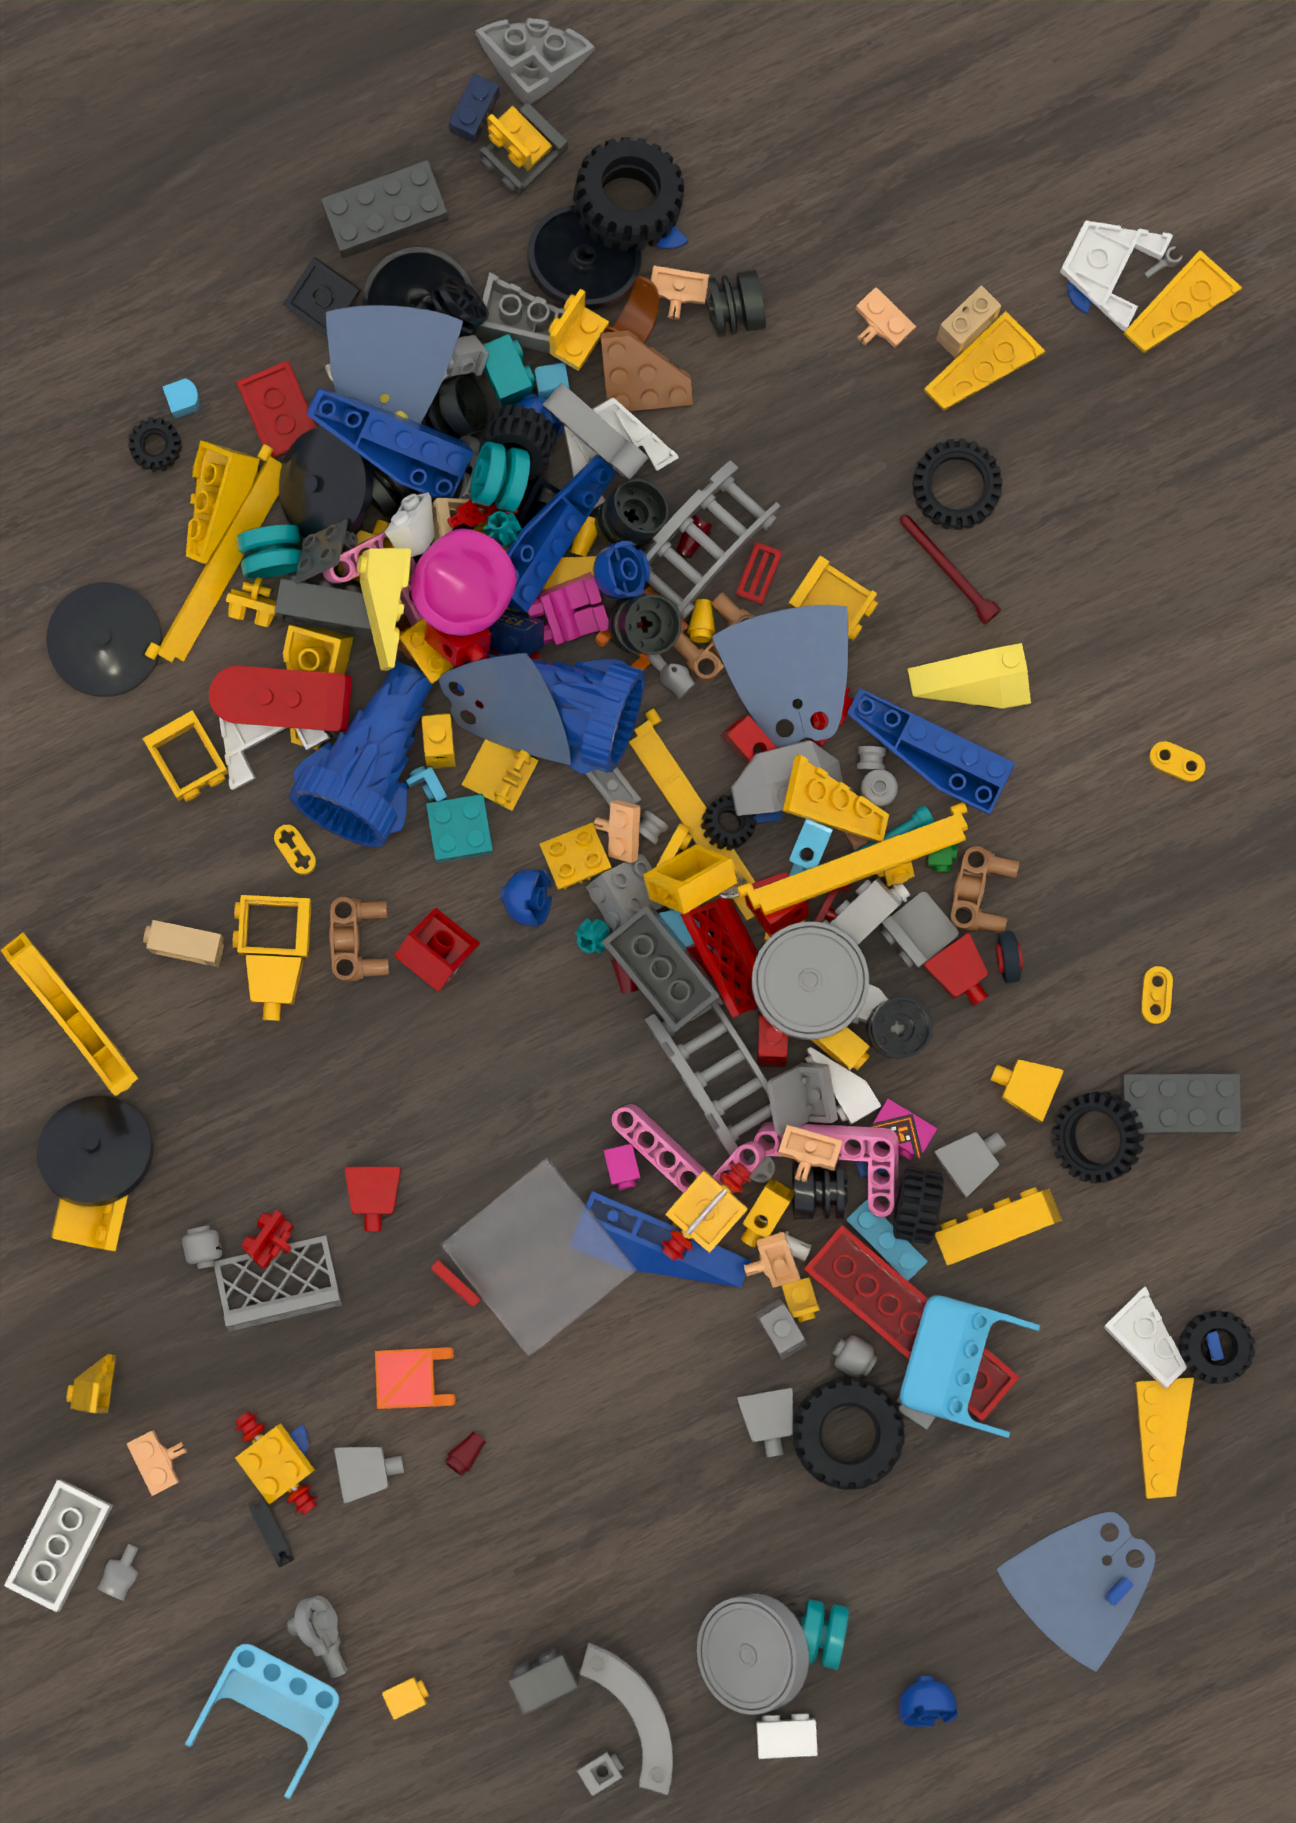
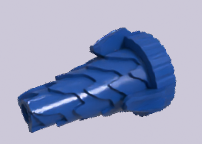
M499 652V655H498V656L493 655V654H490V653H487L490 658L499 657V656H506V655H507V654H504V653H501V652ZM531 659L546 683L562 720L570 750L571 765L568 766L582 774H586L594 769L605 773L612 772L618 766L625 753L638 718L644 694L645 672L628 666L625 661L618 659L576 662L575 667L558 661H553V664ZM458 684L457 690L465 693L463 687Z
M395 662L394 668L390 669L381 688L373 695L363 711L359 710L356 713L345 735L340 733L333 747L332 744L326 743L303 760L294 770L295 784L289 793V798L294 806L308 819L334 835L367 847H381L385 844L390 833L401 831L406 817L408 784L398 782V779L409 760L406 754L415 739V728L426 709L422 705L433 685L423 673L401 662Z

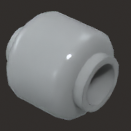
M881 769L870 771L865 775L860 786L861 796L879 808L890 805L898 792L896 778L890 772Z
M209 1225L187 1230V1235L182 1238L186 1262L188 1264H197L198 1269L215 1266L214 1260L222 1256L219 1233L214 1229H210Z
M856 1335L849 1336L845 1341L840 1339L832 1352L836 1356L834 1361L835 1367L853 1378H859L862 1375L866 1377L877 1360V1356L874 1355V1346Z

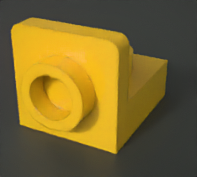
M810 1277L781 1285L792 1318L797 1317L799 1323L815 1318L814 1312L820 1311Z

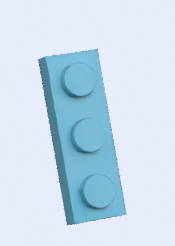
M868 1200L863 1202L846 1219L881 1257L907 1281L928 1262L908 1241L895 1239L893 1225L885 1217L875 1216L869 1210Z

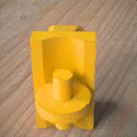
M257 577L254 584L243 583L242 590L252 593L233 588L230 593L228 592L226 602H230L229 617L244 620L248 607L257 610L255 624L264 627L271 625L275 616L277 600L263 597H270L272 589L262 586L263 578Z

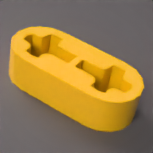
M291 825L280 826L274 834V841L291 868L299 875L312 873L316 867V858L299 831ZM284 831L288 834H295L292 838L296 845L295 848L291 849L286 842L280 843V840L283 839L282 833ZM300 851L304 858L308 856L311 858L308 861L309 867L307 869H304L302 866L296 867L299 861L294 853Z

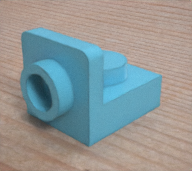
M421 766L409 773L411 778L406 780L409 788L425 781L426 785L422 786L429 801L434 799L436 802L448 800L432 767L425 769L424 766Z

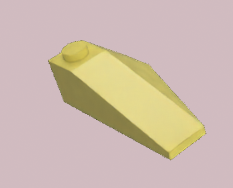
M408 548L368 549L362 552V556H359L357 561V572L360 573V584L380 669L383 671L390 670L395 666L400 635L399 628L395 627L404 611V604L400 599V594L403 587L408 586L411 549Z
M1022 643L984 650L907 669L912 696L915 698L989 706L997 709L1031 704L1028 670Z

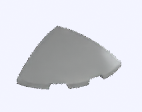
M527 18L525 23L509 24L507 19L485 25L477 29L475 33L494 67L524 105L527 102L532 104L555 88L595 50V46L577 32L569 28L566 31L553 28L549 25V21Z

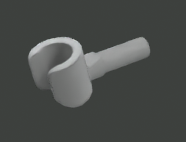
M1170 247L1159 263L1144 272L1145 276L1149 278L1162 268L1177 266L1183 256L1177 260H1173L1169 256L1177 247Z

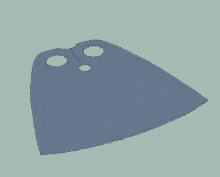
M354 306L326 312L330 365L336 393L381 409L384 407V410L392 413L403 411L408 415V419L421 423L443 381L463 321L435 311L402 306ZM385 393L388 394L390 397L389 401L382 403L380 396Z
M815 605L775 611L736 623L712 636L739 697L756 724L776 747L780 748L799 743L804 738H812L815 741L824 740L836 733L842 716L848 672V614L846 606ZM795 699H800L802 701V707L800 709H796L793 707V701ZM815 712H823L827 715L828 725L825 729L817 730L812 727L810 719ZM782 719L790 720L793 723L794 731L789 737H781L776 732V725Z
M527 653L475 661L452 669L439 678L443 694L451 701L452 716L455 722L464 730L520 752V750L529 753V755L571 765L569 744L559 712L546 683ZM457 682L464 689V695L457 696L453 694L449 689V683ZM475 701H481L484 704V708L477 707ZM467 710L471 712L476 718V723H466L461 718V711Z
M1105 1512L1056 1531L1006 1561L997 1570L1010 1594L1038 1628L1072 1658L1086 1667L1097 1671L1125 1630L1143 1596L1153 1572L1155 1552L1144 1540L1136 1539L1131 1535L1128 1523L1119 1514ZM1113 1523L1117 1526L1119 1535L1116 1540L1108 1542L1101 1537L1100 1530L1104 1524ZM1137 1549L1143 1553L1144 1563L1139 1568H1132L1127 1564L1126 1555L1130 1550ZM1105 1555H1109L1112 1558V1563L1109 1566L1102 1563V1558ZM1121 1577L1128 1578L1134 1586L1115 1606H1112L1104 1599V1596Z

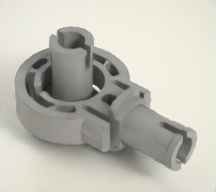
M322 1596L306 1598L298 1603L295 1617L288 1620V1632L294 1637L299 1635L302 1642L311 1647L315 1656H322L331 1678L339 1677L345 1674L348 1668L338 1649L341 1641L338 1635L337 1614L326 1598Z

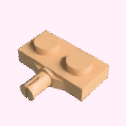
M653 266L651 281L655 284L659 297L671 301L668 318L673 319L674 309L676 308L675 320L680 319L682 303L690 302L705 305L710 275Z
M877 287L855 307V310L865 318L868 325L857 336L860 342L863 340V345H867L877 334L885 338L896 348L916 328Z
M618 799L610 802V820L597 817L594 821V824H596L594 828L608 832V857L633 863L638 860L640 806Z
M786 1125L778 1155L794 1159L800 1163L795 1179L800 1181L802 1175V1182H807L811 1166H819L835 1171L843 1141Z
M784 1232L756 1240L760 1252V1261L744 1265L747 1277L764 1272L769 1277L773 1288L801 1280Z
M152 1430L126 1443L152 1496L179 1483L173 1469L172 1460L187 1453L186 1448L175 1452L185 1446L183 1442L166 1449L160 1443L155 1431Z

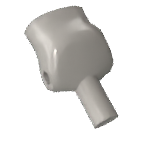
M659 654L647 657L660 672V683L671 690L678 700L696 684L685 666L676 663L667 664Z
M128 1543L120 1560H108L97 1589L124 1601L128 1590L138 1576V1571L131 1564L139 1548Z

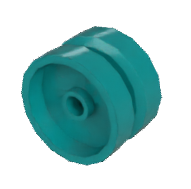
M490 441L485 442L477 456L471 478L470 496L472 502L483 506H490L494 502L499 510L515 512L523 498L529 477L530 456L528 451L513 447L506 452L502 444Z
M274 525L243 532L236 537L238 551L248 555L241 561L244 578L256 579L260 577L264 579L297 572L302 552L294 548L301 541L298 526Z
M808 1599L805 1614L801 1619L800 1625L808 1645L809 1665L815 1662L818 1648H822V1666L838 1670L846 1634L849 1607L833 1604L827 1621H824V1603Z

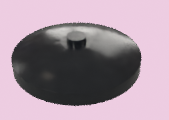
M574 205L562 207L549 213L533 230L527 251L528 267L538 287L547 296L562 305H565L571 294L576 296L578 291L582 289L586 292L585 307L589 310L605 308L623 299L631 291L635 279L639 275L641 250L636 251L634 247H629L628 251H620V246L612 245V248L603 245L604 241L602 239L594 240L590 236L591 230H584L580 225L581 217L576 216Z
M410 246L388 254L376 264L364 285L362 306L385 305L415 308L425 297L431 296L432 289L438 286L439 282L446 276H453L462 280L473 290L474 287L463 266L449 254L432 247Z
M324 427L311 429L302 434L291 445L281 467L279 495L284 514L290 525L299 527V533L304 538L345 519L348 520L346 530L353 533L364 520L371 503L373 493L371 463Z
M99 582L76 589L59 603L48 625L47 649L55 670L68 685L87 695L113 697L135 689L150 676L160 657L157 655L155 660H152L144 655L151 642L158 646L162 643L161 627L154 610L140 594L120 584Z
M109 1096L85 1097L61 1108L45 1125L37 1146L38 1167L48 1187L61 1199L86 1207L107 1205L130 1194L146 1176L153 1158V1139L143 1116L127 1102Z

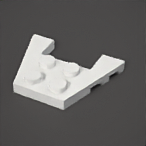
M1085 221L1060 272L1121 330L1126 332L1138 306L1112 294V291L1134 248L1161 260L1173 235L1169 233H1162V235L1149 233V230L1138 229V231L1122 229L1118 225Z
M614 397L592 408L627 441L632 442L637 447L642 446L656 471L679 458L672 449L645 427ZM564 425V434L574 477L597 454ZM603 496L600 497L595 507L605 502Z
M219 717L226 752L225 761L229 772L228 781L231 790H236L256 779L243 752L286 729L285 727L234 724ZM295 728L306 750H310L331 739L326 731Z

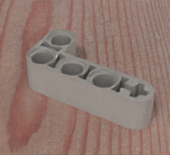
M561 383L542 404L624 478L630 480L648 460L647 455L632 442L627 441L564 384Z

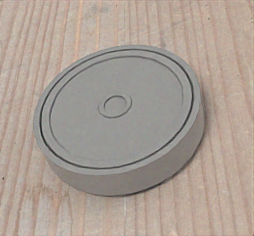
M820 922L796 923L775 933L759 951L752 973L753 996L763 1017L778 1031L803 1040L827 1038L845 1029L861 1011L869 989V971L865 957L858 945L840 929Z
M751 1593L719 1603L704 1619L697 1640V1659L704 1682L716 1699L733 1711L755 1715L780 1708L789 1703L799 1693L805 1682L809 1665V1652L805 1634L794 1614L784 1604L772 1597Z

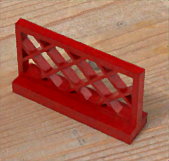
M729 895L696 907L685 914H680L732 1018L752 1010H758L752 991V973L758 952ZM695 920H697L700 923V928L697 926ZM708 929L714 933L713 937L708 934ZM707 944L713 948V953L710 952ZM721 955L727 959V964L721 960ZM721 971L726 974V979L723 977ZM734 981L740 984V989L734 986ZM734 997H736L739 1000V1006Z

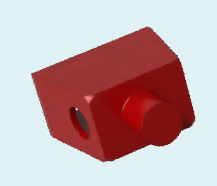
M426 622L424 640L453 666L458 667L469 661L475 662L490 658L487 654L490 650L491 633L488 628L472 635L456 636L438 631Z
M749 715L740 716L720 735L747 765L755 755L753 753L755 744H758L760 747V752L777 748Z
M781 873L753 883L752 886L755 890L790 877L788 873ZM745 896L746 906L770 937L787 926L802 922L809 915L807 900L765 916L761 908L754 910L748 896Z
M969 933L922 965V968L954 1000L965 993L971 1003L976 1006L988 997L979 982L984 980L989 974Z
M759 1011L757 1065L762 1067H786L788 1035L775 1029Z
M345 1167L352 1214L364 1215L365 1232H381L382 1215H393L395 1211L401 1167Z

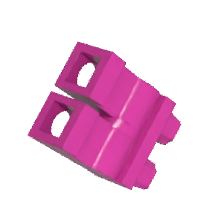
M591 572L546 590H541L527 612L533 618L545 615L547 623L543 624L544 643L554 641L558 645L564 643V641L573 640L589 633L608 630V617Z

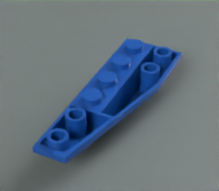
M319 387L306 412L309 417L396 482L422 493L428 492L434 498H453L474 453L464 441L387 410Z
M596 455L518 533L516 536L518 540L513 541L506 553L510 557L516 572V587L508 608L528 612L613 479L616 471L601 456Z
M859 688L847 712L848 716L937 790L986 814H991L1014 768V762Z
M593 1191L569 1245L622 1269L741 1288L746 1276L744 1265L752 1262L718 1245L709 1253L693 1238L689 1239L693 1250L685 1249L682 1252L683 1261L679 1258L673 1261L662 1251L664 1245L661 1241L669 1242L672 1238L670 1231L681 1232V1229Z

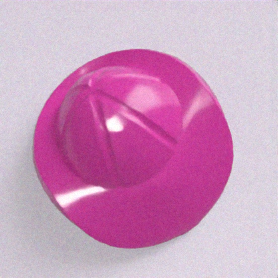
M457 529L448 532L434 542L420 557L412 575L411 596L415 608L429 625L446 634L468 636L489 628L502 616L510 603L516 587V572L510 557L493 538L478 531Z

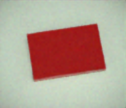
M289 360L236 382L261 443L273 449L270 456L274 459L286 455L291 445L302 434L317 428L315 421L306 414L309 407Z

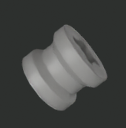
M877 746L858 747L860 762L857 763V771L869 773L877 769L885 770L883 757L886 755V748Z
M646 810L642 815L643 820L639 826V836L652 845H656L659 841L658 836L661 832H665L669 826Z
M753 1155L748 1162L754 1163L756 1156ZM765 1156L763 1163L749 1177L753 1182L761 1184L771 1179L775 1171V1164L771 1157Z

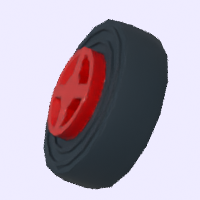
M1013 931L1001 932L998 934V944L995 945L999 973H1002L1005 983H1015L1020 981L1021 970H1023L1020 943L1016 941Z

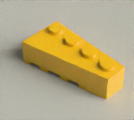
M1034 1187L1021 1192L1022 1199L1011 1203L1010 1198H1006L994 1203L995 1209L984 1213L983 1208L966 1214L968 1220L958 1224L957 1220L953 1219L941 1224V1231L936 1232L935 1236L947 1266L1062 1221L1050 1188L1038 1192L1037 1188Z

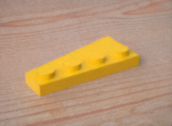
M1199 250L1127 328L1123 335L1143 353H1146L1239 292L1242 287Z
M1005 311L924 389V392L945 411L1045 354V350Z
M795 755L783 807L784 812L874 842H882L884 840L889 818L888 813L863 796L853 793L849 790L850 787L844 783L837 782L828 776V772L809 763V759L803 755Z

